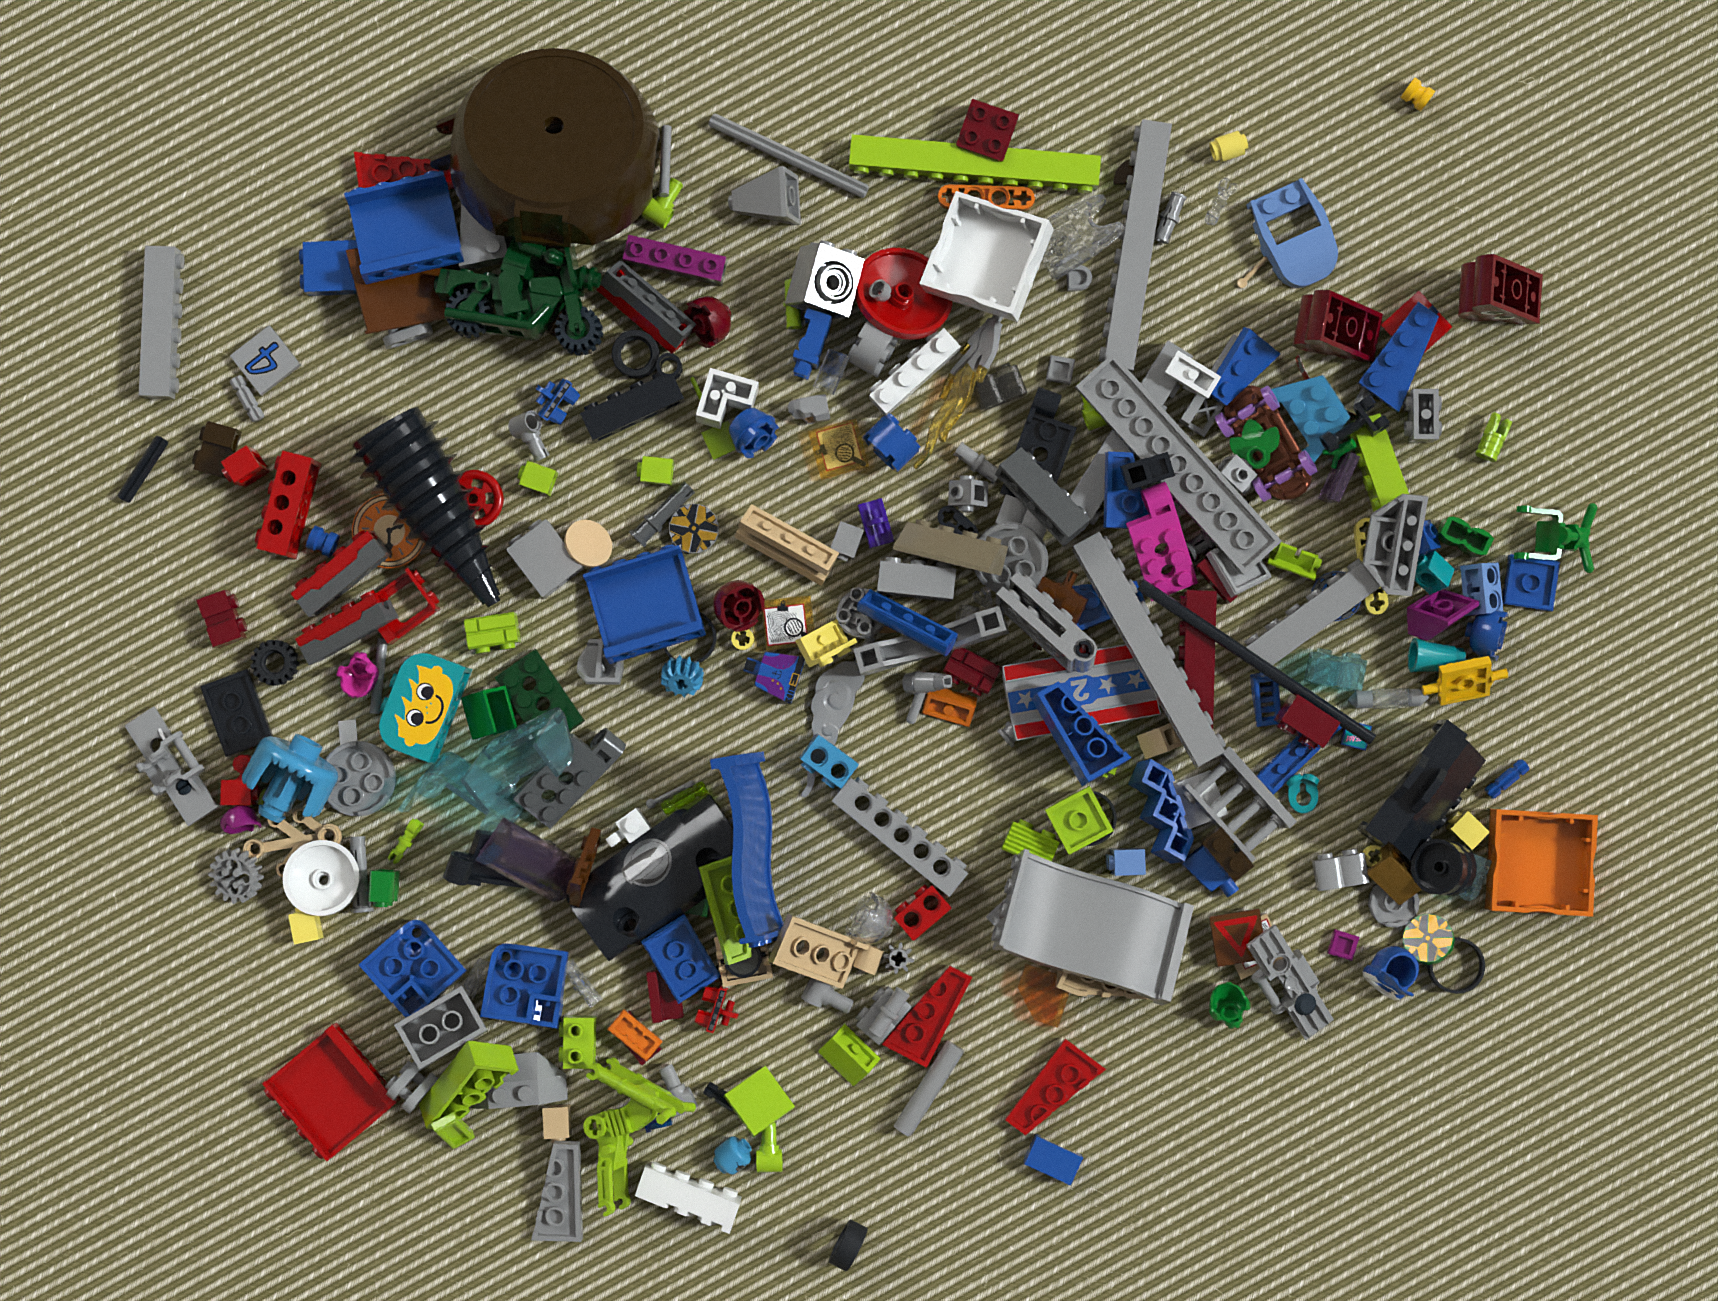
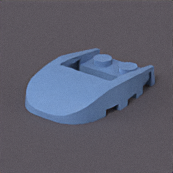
M1302 178L1258 199L1251 200L1246 205L1247 209H1252L1255 222L1252 225L1261 245L1260 250L1263 256H1266L1272 264V270L1279 280L1290 287L1303 288L1331 274L1338 258L1337 244L1323 206ZM1310 204L1320 226L1277 245L1266 223Z

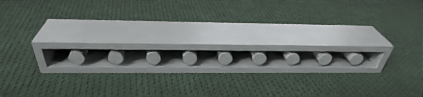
M1142 119L1140 127L1135 126L1133 141L1137 142L1136 151H1131L1129 162L1130 166H1134L1133 175H1128L1125 190H1130L1129 198L1123 201L1121 214L1126 215L1125 223L1120 224L1118 239H1122L1121 249L1116 248L1114 263L1118 264L1117 273H1112L1110 288H1114L1113 298L1109 297L1106 312L1110 313L1109 322L1104 323L1102 337H1107L1106 345L1100 348L1098 360L1103 362L1114 353L1131 373L1135 365L1172 128L1170 123Z
M1099 531L1074 545L1072 551L1197 769L1224 754L1225 750L1223 747L1226 744L1219 733L1215 734L1210 725L1213 724V721L1208 712H1202L1198 703L1201 701L1194 689L1190 690L1185 681L1188 680V677L1183 668H1177L1173 659L1176 657L1171 647L1163 644L1160 638L1163 634L1157 623H1151L1148 617L1150 611L1144 601L1139 602L1135 595L1138 590L1131 579L1127 581L1123 574L1125 567L1120 558L1117 557L1115 559L1110 551L1113 549L1107 536L1102 537Z

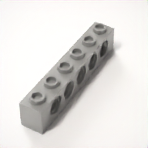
M859 777L855 780L850 778L832 802L950 897L968 875V872L964 870L967 865L956 856L953 860L945 854L947 849L939 842L935 841L932 844L925 838L928 833L917 824L914 828L907 824L908 817L898 809L894 812L886 806L889 802L879 793L875 796L867 791L869 785ZM866 796L869 799L870 805L866 810L856 808L855 800L857 797ZM878 812H886L889 815L887 825L878 826L875 823L874 818ZM896 829H907L909 833L908 839L904 842H898L894 838ZM917 844H925L928 847V854L924 858H918L914 855V848ZM937 860L947 862L948 868L945 873L938 874L934 871L933 865Z

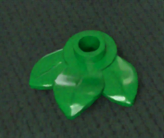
M1248 419L1243 427L1242 437L1230 439L1231 450L1240 458H1244L1252 465V468H1263L1270 461V453L1276 450L1279 445L1280 435L1278 428L1275 426L1264 431L1258 422ZM1256 451H1259L1262 454V459L1260 461H1257L1254 458V453Z

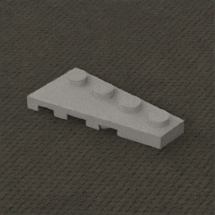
M555 1141L552 1147L546 1181L531 1240L581 1242L583 1239L580 1141Z

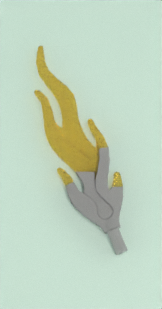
M993 314L992 318H988L962 348L960 353L963 357L948 374L939 394V398L945 402L930 423L925 448L913 465V468L918 469L929 458L937 438L942 443L946 442L948 433L960 418L971 399L975 382H983L985 374L998 350L1000 332L1003 325L1000 322L1003 317Z

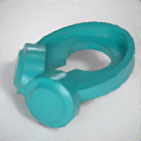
M1296 774L1286 782L1289 787L1287 794L1289 804L1299 813H1308L1317 805V785L1320 780L1315 775L1303 774L1302 776L1301 774ZM1301 783L1305 784L1306 792L1311 797L1310 802L1305 806L1298 804L1296 796L1300 792Z

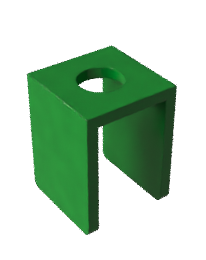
M506 685L482 690L461 698L473 740L517 728Z

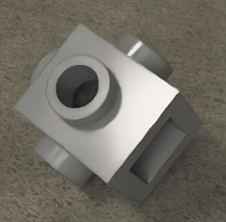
M1236 454L1226 457L1217 467L1239 494L1248 492L1253 486V479L1257 476L1252 470V465Z
M968 475L960 476L959 480H950L948 506L958 507L960 512H973L975 507H987L988 482L975 480V476Z

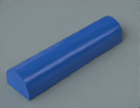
M872 589L862 597L857 605L858 612L943 656H947L956 642L958 633Z

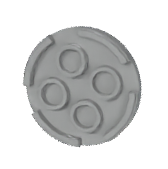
M1002 522L988 528L979 539L986 541L987 536L1001 539V545L1008 546L1001 576L975 570L980 582L996 593L1002 587L1009 591L1010 578L1018 572L1021 576L1025 574L1031 578L1036 588L1042 577L1045 576L1048 567V552L1042 538L1030 527L1017 522Z
M352 741L336 747L326 757L325 760L333 765L338 772V780L327 800L329 805L335 810L349 816H366L379 811L388 803L395 790L396 771L392 760L380 747L369 742Z

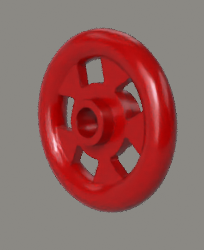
M475 469L466 470L459 482L465 488H474L467 497L469 506H481L479 510L483 508L485 512L484 517L475 519L476 525L488 526L497 519L502 510L504 501L502 488L498 481L489 473ZM473 479L483 482L482 489L472 487ZM485 493H493V504H486ZM473 494L478 497L477 502L474 504L469 502V497Z

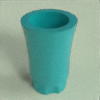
M1418 638L1412 639L1408 651V669L1411 673L1439 672V666L1466 661V652H1464L1463 648H1455V646L1428 642Z

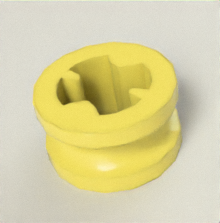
M749 629L740 632L734 631L731 641L737 649L747 650L753 645L754 635ZM740 632H746V636L750 638L748 644L745 642V646H740L739 641L736 640L737 634L741 635Z
M1370 845L1363 850L1367 866L1372 867L1378 863L1373 861L1372 864L1369 861L1371 857L1368 853L1370 851L1375 852V849L1378 850L1377 856L1382 860L1380 850L1382 847Z

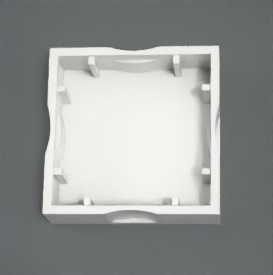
M956 191L943 222L940 239L932 250L919 284L926 293L1018 322L1054 229L1047 219L1018 210L1004 209L987 200Z

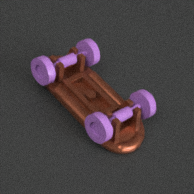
M1250 385L1240 392L1227 406L1225 405V415L1221 412L1215 416V420L1227 438L1233 434L1235 437H1242L1243 427L1248 419L1258 422L1264 431L1276 426L1280 435L1279 445L1276 450L1270 453V461L1265 467L1260 469L1253 468L1258 477L1253 479L1252 484L1263 502L1271 499V495L1282 500H1292L1300 497L1309 488L1312 475L1317 472V468L1307 451L1300 449L1278 411L1280 404L1268 385L1264 388ZM1256 451L1254 453L1255 460L1260 461L1262 459L1261 452Z

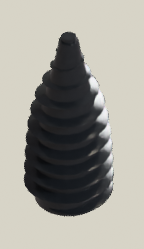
M418 406L411 408L358 439L352 445L356 453L351 458L350 463L363 462L366 469L361 474L360 479L374 478L377 483L370 494L384 493L388 500L381 510L395 509L399 513L393 526L407 524L411 528L405 540H421L424 545L419 554L430 552L438 558L435 567L446 566L453 573L452 579L458 578L482 605L486 604L487 608L500 601V593L490 568L492 564H489L485 552L489 545H483L480 532L486 525H476L474 518L475 513L481 506H469L467 497L474 488H461L459 480L466 471H453L451 462L457 454L445 455L442 446L448 437L436 438L432 431L439 420L427 422Z

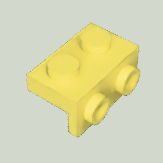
M835 619L797 639L795 642L808 667L819 664L821 668L833 662L832 656L835 654L839 658L851 652L850 646L857 643V640L854 638L848 641L838 620Z

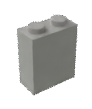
M539 519L528 527L530 531L523 537L519 534L509 541L510 547L506 550L539 594L546 599L585 568L570 557L565 548L564 540L547 519L544 521Z

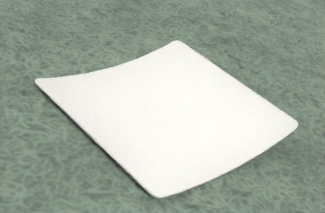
M1211 770L1174 784L1176 793L1180 795L1186 813L1184 817L1188 829L1212 820L1196 803L1192 805L1183 796L1185 791L1181 786L1189 783L1193 788ZM1216 782L1199 795L1209 807L1221 797ZM1226 807L1217 813L1219 818L1228 814Z

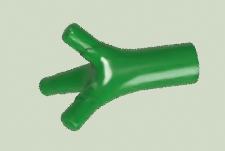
M1351 438L1340 444L1339 448L1334 452L1328 453L1325 449L1322 453L1333 456L1331 468L1335 469L1341 456L1356 448V443Z

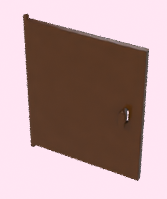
M358 248L346 250L367 329L365 334L446 319L444 316L446 303L450 304L451 302L440 300L434 291V281L436 276H439L441 268L459 271L457 264L365 284L359 268L361 261Z

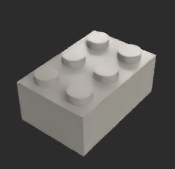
M886 557V561H880L877 593L952 602L956 569L951 568L950 563L936 562L935 566H927L926 561L911 560V563L908 564L901 563V558Z
M463 986L458 987L394 1024L419 1070L426 1068L462 1047L467 1041H472L488 1031Z

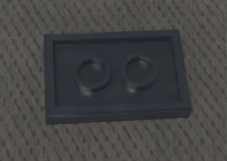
M249 669L200 686L225 757L256 747L264 737L273 736Z

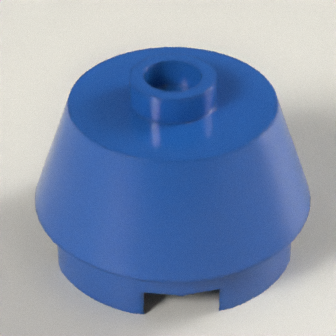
M748 408L732 421L729 433L736 451L742 453L746 458H753L754 452H757L759 449L765 452L777 439L775 430L779 426L775 423L773 416L756 408Z

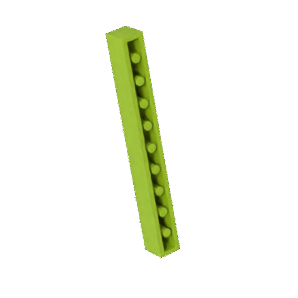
M854 134L851 135L849 169L854 170L856 174H868L869 171L879 172L881 176L890 177L897 173L903 174V177L916 179L918 175L928 176V179L934 181H942L944 177L953 178V181L958 183H967L968 180H978V183L982 185L1003 182V186L1026 184L1031 189H1042L1043 186H1050L1055 191H1067L1068 188L1078 189L1077 192L1092 193V190H1097L1101 164L1100 155L1008 148L1004 161L999 162L958 148L956 143Z

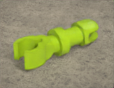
M412 819L409 822L404 835H400L397 839L399 843L388 856L389 861L396 855L393 864L400 862L407 847L410 848L412 846V839L423 828L424 824L417 819Z

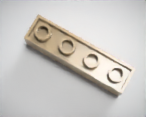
M752 504L741 519L739 528L734 538L821 586L831 572L839 555V552Z

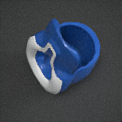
M1389 946L1376 953L1371 964L1364 968L1363 977L1376 990L1392 1000H1400L1405 995L1413 997L1414 994L1407 991V989L1418 976L1419 964L1416 957L1407 949Z

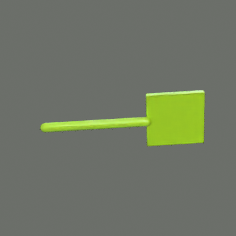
M691 377L690 381L700 400L702 396L701 390L695 378ZM729 421L722 423L721 429L712 427L701 433L713 460L736 450L729 433Z

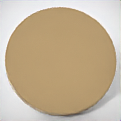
M591 520L576 521L565 533V548L570 557L578 564L592 568L601 566L609 559L612 553V541L605 528L597 522Z

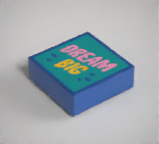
M1361 724L1371 731L1372 726ZM1346 729L1343 730L1341 745L1366 751L1367 743Z

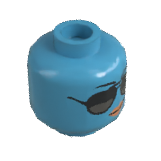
M735 1136L729 1137L716 1147L714 1163L722 1173L736 1174L751 1162V1146L745 1139L740 1140Z

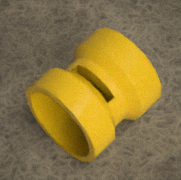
M1414 77L1400 98L1405 102L1412 101L1414 108L1421 112L1435 91L1430 87H1422L1421 81Z

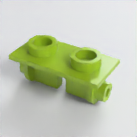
M1283 542L1269 553L1267 564L1314 581L1317 568L1319 569L1322 563V559L1318 558L1319 555L1304 550L1301 551L1299 556L1295 555L1297 548Z

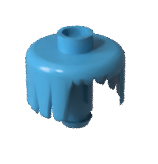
M295 734L291 742L273 736L261 739L242 775V782L251 790L255 787L261 775L262 782L268 783L273 776L262 797L264 803L259 805L260 815L273 822L280 823L286 819L284 813L290 812L296 799L302 801L307 794L306 806L302 813L303 817H310L311 815L316 817L320 815L338 780L336 768L319 756L323 749L320 744L299 734Z

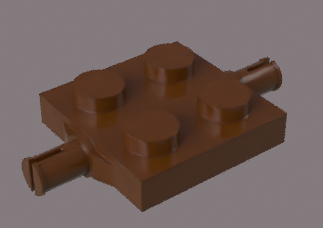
M1069 570L1063 583L1042 577L1037 590L1040 593L1046 592L1054 600L1052 604L1059 610L1061 608L1065 609L1073 617L1071 621L1077 625L1089 600L1072 588L1079 574ZM1034 642L1032 647L1042 651V647Z

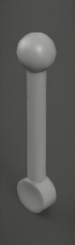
M693 780L655 799H648L646 806L654 808L656 803L693 786Z

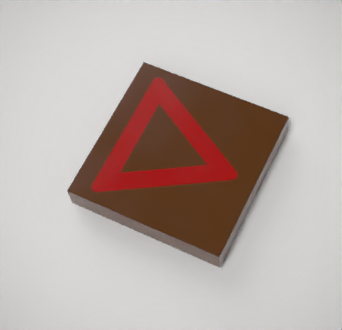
M1259 908L1208 916L1217 967L1255 961L1246 944L1263 933Z

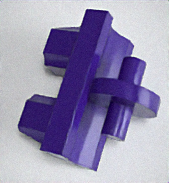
M882 498L858 504L857 507L869 548L894 542Z

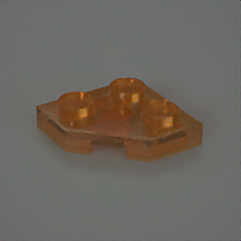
M1025 963L1018 983V989L1033 1019L1058 1028L1070 992L1055 986L1057 973Z

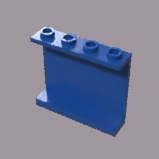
M443 170L428 171L424 175L416 177L406 176L390 183L380 182L368 188L358 187L344 193L350 208L361 261L359 268L365 284L464 262L449 188Z

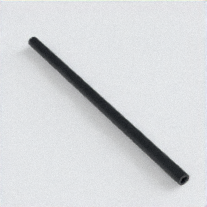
M1145 579L1137 590L1292 694L1300 695L1341 722V727L1368 745L1376 737V734Z

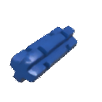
M1518 760L1513 764V768H1508L1494 780L1495 783H1490L1485 787L1486 794L1493 799L1499 796L1501 790L1505 791L1520 778L1519 775H1524L1529 771L1528 764L1524 760Z

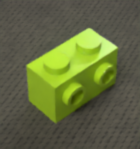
M566 1015L564 1022H559V1037H563V1047H559V1062H563V1069H591L590 1065L596 1063V1016Z

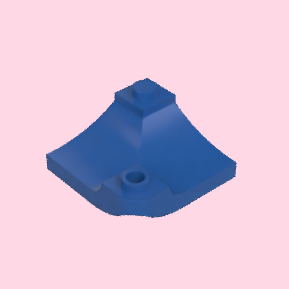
M412 920L406 923L358 964L405 1018L436 1001L467 971L428 925L421 920ZM417 928L421 929V936L415 938L413 931Z
M508 943L497 946L491 955L480 1017L559 1029L563 1010L564 985L569 952ZM504 953H510L511 958L507 962L502 960Z

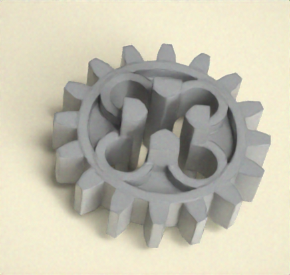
M240 848L232 851L227 849L215 857L216 861L210 864V867L214 869V871L208 873L209 877L214 878L210 886H217L218 889L215 894L223 893L224 901L231 898L232 904L239 901L244 903L256 896V891L262 888V885L258 882L264 878V875L258 874V870L262 866L254 864L257 858L255 856L250 859L248 857L249 851L241 853ZM233 873V876H231V877H229V878L224 877V876H227V875ZM242 874H247V875H248V876H244V877H242V878L239 879V876L242 875Z

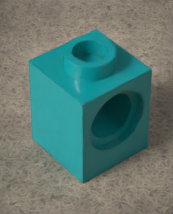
M1434 550L1425 555L1421 554L1418 556L1414 581L1431 595L1449 586L1455 569Z

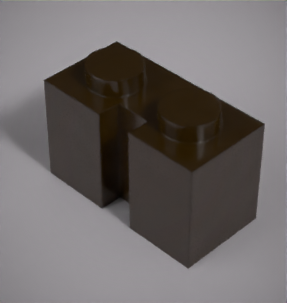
M207 421L206 426H203L200 431L199 440L203 441L201 450H196L193 455V469L226 479L222 473L224 466L221 461L236 452L242 432L232 427Z
M1221 826L1214 828L1199 841L1200 845L1232 882H1236L1254 867L1242 850H1232L1230 846L1235 842Z

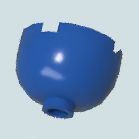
M1497 610L1489 614H1480L1475 617L1473 623L1468 622L1465 637H1469V645L1479 657L1489 656L1492 661L1498 660L1499 656L1494 654L1497 652V649H1502L1507 628V622L1502 620L1508 617V612Z

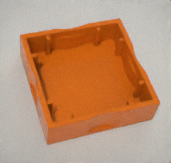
M1490 809L1485 909L1491 911L1539 912L1593 917L1595 889L1593 862L1597 848L1598 815Z

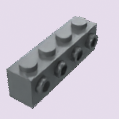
M1020 447L999 465L995 475L1063 547L1085 530L1090 521L1087 512L1071 500L1069 493L1054 482L1052 475L1036 463V459L1031 453L1026 452Z

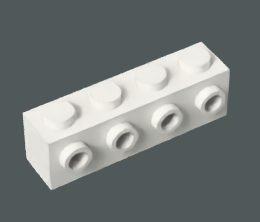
M945 328L928 336L925 339L928 343L921 349L918 346L915 347L907 355L909 360L903 365L900 363L895 365L888 372L890 377L884 382L879 380L870 388L872 393L869 395V399L883 415L886 416L894 411L960 351L961 346Z

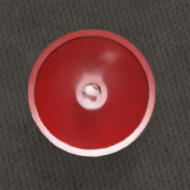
M886 248L873 253L864 261L855 299L860 311L873 326L890 336L901 339H921L932 335L942 327L951 312L953 301L926 293L919 284L928 263V257L910 249ZM879 279L888 283L892 289L890 298L884 302L875 300L869 294L871 285Z

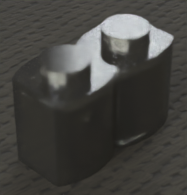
M1006 363L996 367L997 372L987 375V372H982L972 377L974 381H971L969 386L979 412L1010 402L1028 393L1017 365L1011 366L1010 363Z

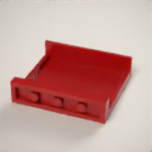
M337 1022L328 1027L323 1034L272 1077L262 1083L267 1097L272 1101H277L282 1107L280 1108L282 1115L289 1121L292 1119L297 1125L296 1131L304 1140L308 1139L314 1146L312 1150L320 1159L324 1158L326 1162L401 1100L398 1096L393 1101L386 1095L388 1089L385 1087L387 1085L385 1079Z

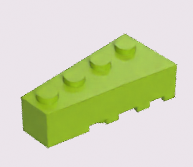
M1381 414L1371 415L1369 418L1374 422L1381 417ZM1363 426L1347 437L1348 440L1352 438L1356 443V448H1354L1356 452L1355 460L1358 468L1361 469L1363 483L1373 512L1399 495L1409 494L1386 429L1372 437L1367 428Z

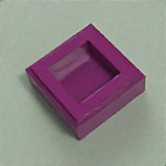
M1334 929L1327 953L1352 961L1360 937Z

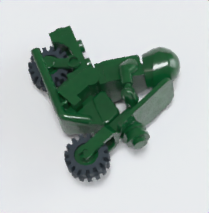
M513 237L502 261L503 263L500 268L502 273L499 277L488 272L477 274L468 269H459L457 271L441 268L439 276H436L434 281V291L440 300L451 302L450 304L446 303L444 316L455 333L457 332L462 337L465 335L466 338H471V335H474L475 338L479 337V332L483 334L487 333L536 341L543 336L555 317L566 305L565 311L567 314L563 315L561 313L559 315L561 320H556L555 325L557 328H555V333L564 350L566 349L570 354L574 352L576 356H581V352L588 355V350L590 349L594 352L596 350L595 345L598 344L600 346L602 342L600 337L603 338V327L597 315L591 309L588 311L582 305L580 298L584 297V289L594 292L595 288H599L601 273H598L597 267L589 269L586 265L578 266L575 245L571 243V248L564 247V256L561 251L554 248L546 250L547 245L515 242V237ZM542 273L549 277H538V275ZM492 305H495L496 315L492 314L494 312Z

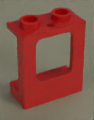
M407 567L405 573L378 591H385L388 597H391L407 584L414 582L428 602L426 608L408 621L402 623L397 618L377 629L388 644H394L441 610L437 605L440 600L432 590L428 592L423 586L425 580L417 569L413 572L412 569Z

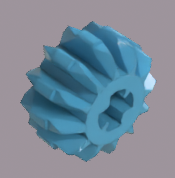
M680 655L677 659L670 657L669 661L662 667L661 684L665 686L666 692L673 691L674 696L682 694L685 698L687 694L694 695L702 686L703 668L699 667V661L692 662L690 656L687 659H683Z

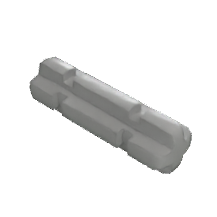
M241 375L232 378L230 384L235 391L237 390L236 395L244 409L248 411L247 414L250 420L257 422L264 418L261 408L257 407L258 403L249 387H246L247 383Z

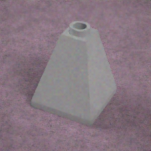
M784 166L777 167L732 190V195L728 197L729 208L741 215L801 225L798 175Z

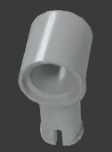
M530 410L511 418L508 428L512 436L521 439L523 443L526 442L534 461L537 462L550 454L539 436L541 434L539 430L542 427L541 418L538 413Z
M810 977L801 999L816 1007L821 1008L822 1005H829L846 1014L849 1013L854 1002L852 999L834 991V988L831 987L832 985Z
M672 1064L659 1070L667 1091L684 1102L695 1103L696 1107H698L690 1087L681 1084ZM676 1112V1116H675V1117H677V1116H679V1115H682V1114Z

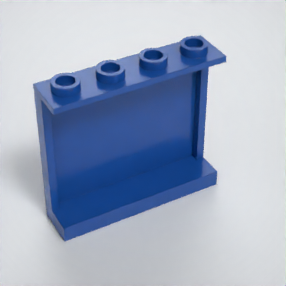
M666 545L658 552H643L638 554L635 559L628 561L626 559L617 560L612 563V566L605 568L600 566L588 570V573L583 574L604 644V654L609 664L706 635L683 552L679 545Z

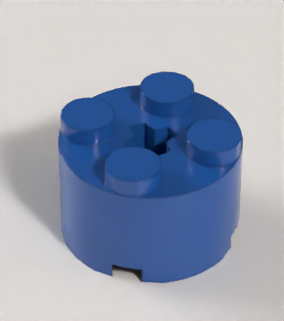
M888 413L862 438L868 446L873 444V452L892 470L895 469L898 473L919 452L920 445L916 442L917 438L908 429L903 432V429L898 425L899 421L891 413Z

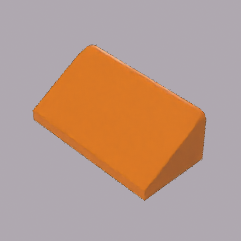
M949 689L929 692L926 695L921 713L970 727L977 698Z

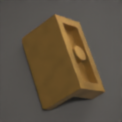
M1386 844L1380 849L1382 860L1369 868L1367 874L1398 905H1401L1422 889L1413 879L1411 865L1393 847Z

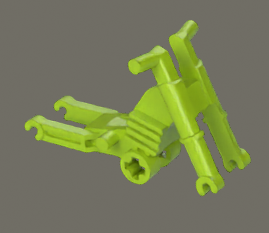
M614 1057L606 1059L607 1064H610L611 1067H602L599 1063H593L590 1065V1068L595 1073L590 1072L586 1074L588 1079H597L617 1090V1093L620 1095L624 1094L631 1098L629 1103L623 1107L608 1109L589 1116L583 1125L585 1134L591 1139H596L599 1146L597 1164L598 1208L607 1207V1211L603 1213L604 1217L614 1213L615 1204L613 1199L614 1201L622 1199L623 1203L619 1206L620 1210L627 1208L631 1203L628 1189V1160L626 1154L627 1147L633 1144V1138L629 1134L641 1130L655 1118L658 1124H664L670 1117H675L676 1112L682 1114L696 1110L695 1103L684 1102L678 1099L671 1092L642 1077V1074L635 1073L620 1065L619 1061ZM596 1122L597 1128H593V1123Z

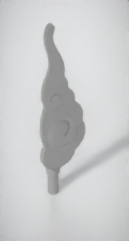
M871 637L864 639L862 646L874 643L875 639ZM856 658L853 662H841L835 668L825 671L817 680L816 694L811 703V710L814 714L812 721L814 735L812 739L818 733L835 745L838 738V730L850 715L856 691L860 689L865 679V676L859 671ZM821 749L813 750L810 756L811 760L820 762L824 758V751ZM807 770V786L802 792L803 797H806L811 792L816 771L812 774Z

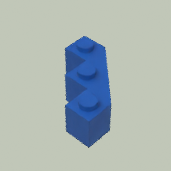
M1152 759L1137 762L1128 785L1148 796L1139 819L1159 829L1151 853L1170 864L1184 862L1194 837L1191 829H1188L1184 817L1186 813L1180 795H1177L1173 784L1175 780L1172 771Z

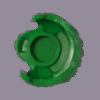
M1226 982L1214 988L1210 996L1209 1012L1213 1020L1223 1022L1229 1029H1238L1243 1022V1011L1249 1010L1251 1004L1244 991L1238 985Z

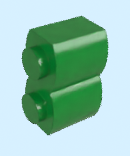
M1457 517L1442 519L1437 529V538L1440 542L1449 546H1458L1463 553L1472 557L1487 555L1494 540L1493 536L1487 531L1480 528H1471L1466 521Z
M370 870L368 901L373 902L374 907L392 906L394 901H398L400 870Z

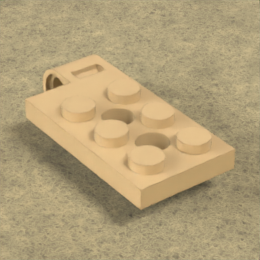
M787 914L768 961L777 966L843 989L852 966L875 975L885 951ZM804 940V948L800 952H797V944L800 941ZM824 947V955L822 958L817 959L816 954L818 950Z

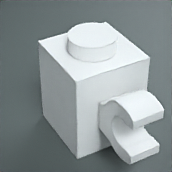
M635 808L615 822L619 830L606 838V841L611 847L618 844L624 838L629 843H632L649 831L652 826L640 809Z

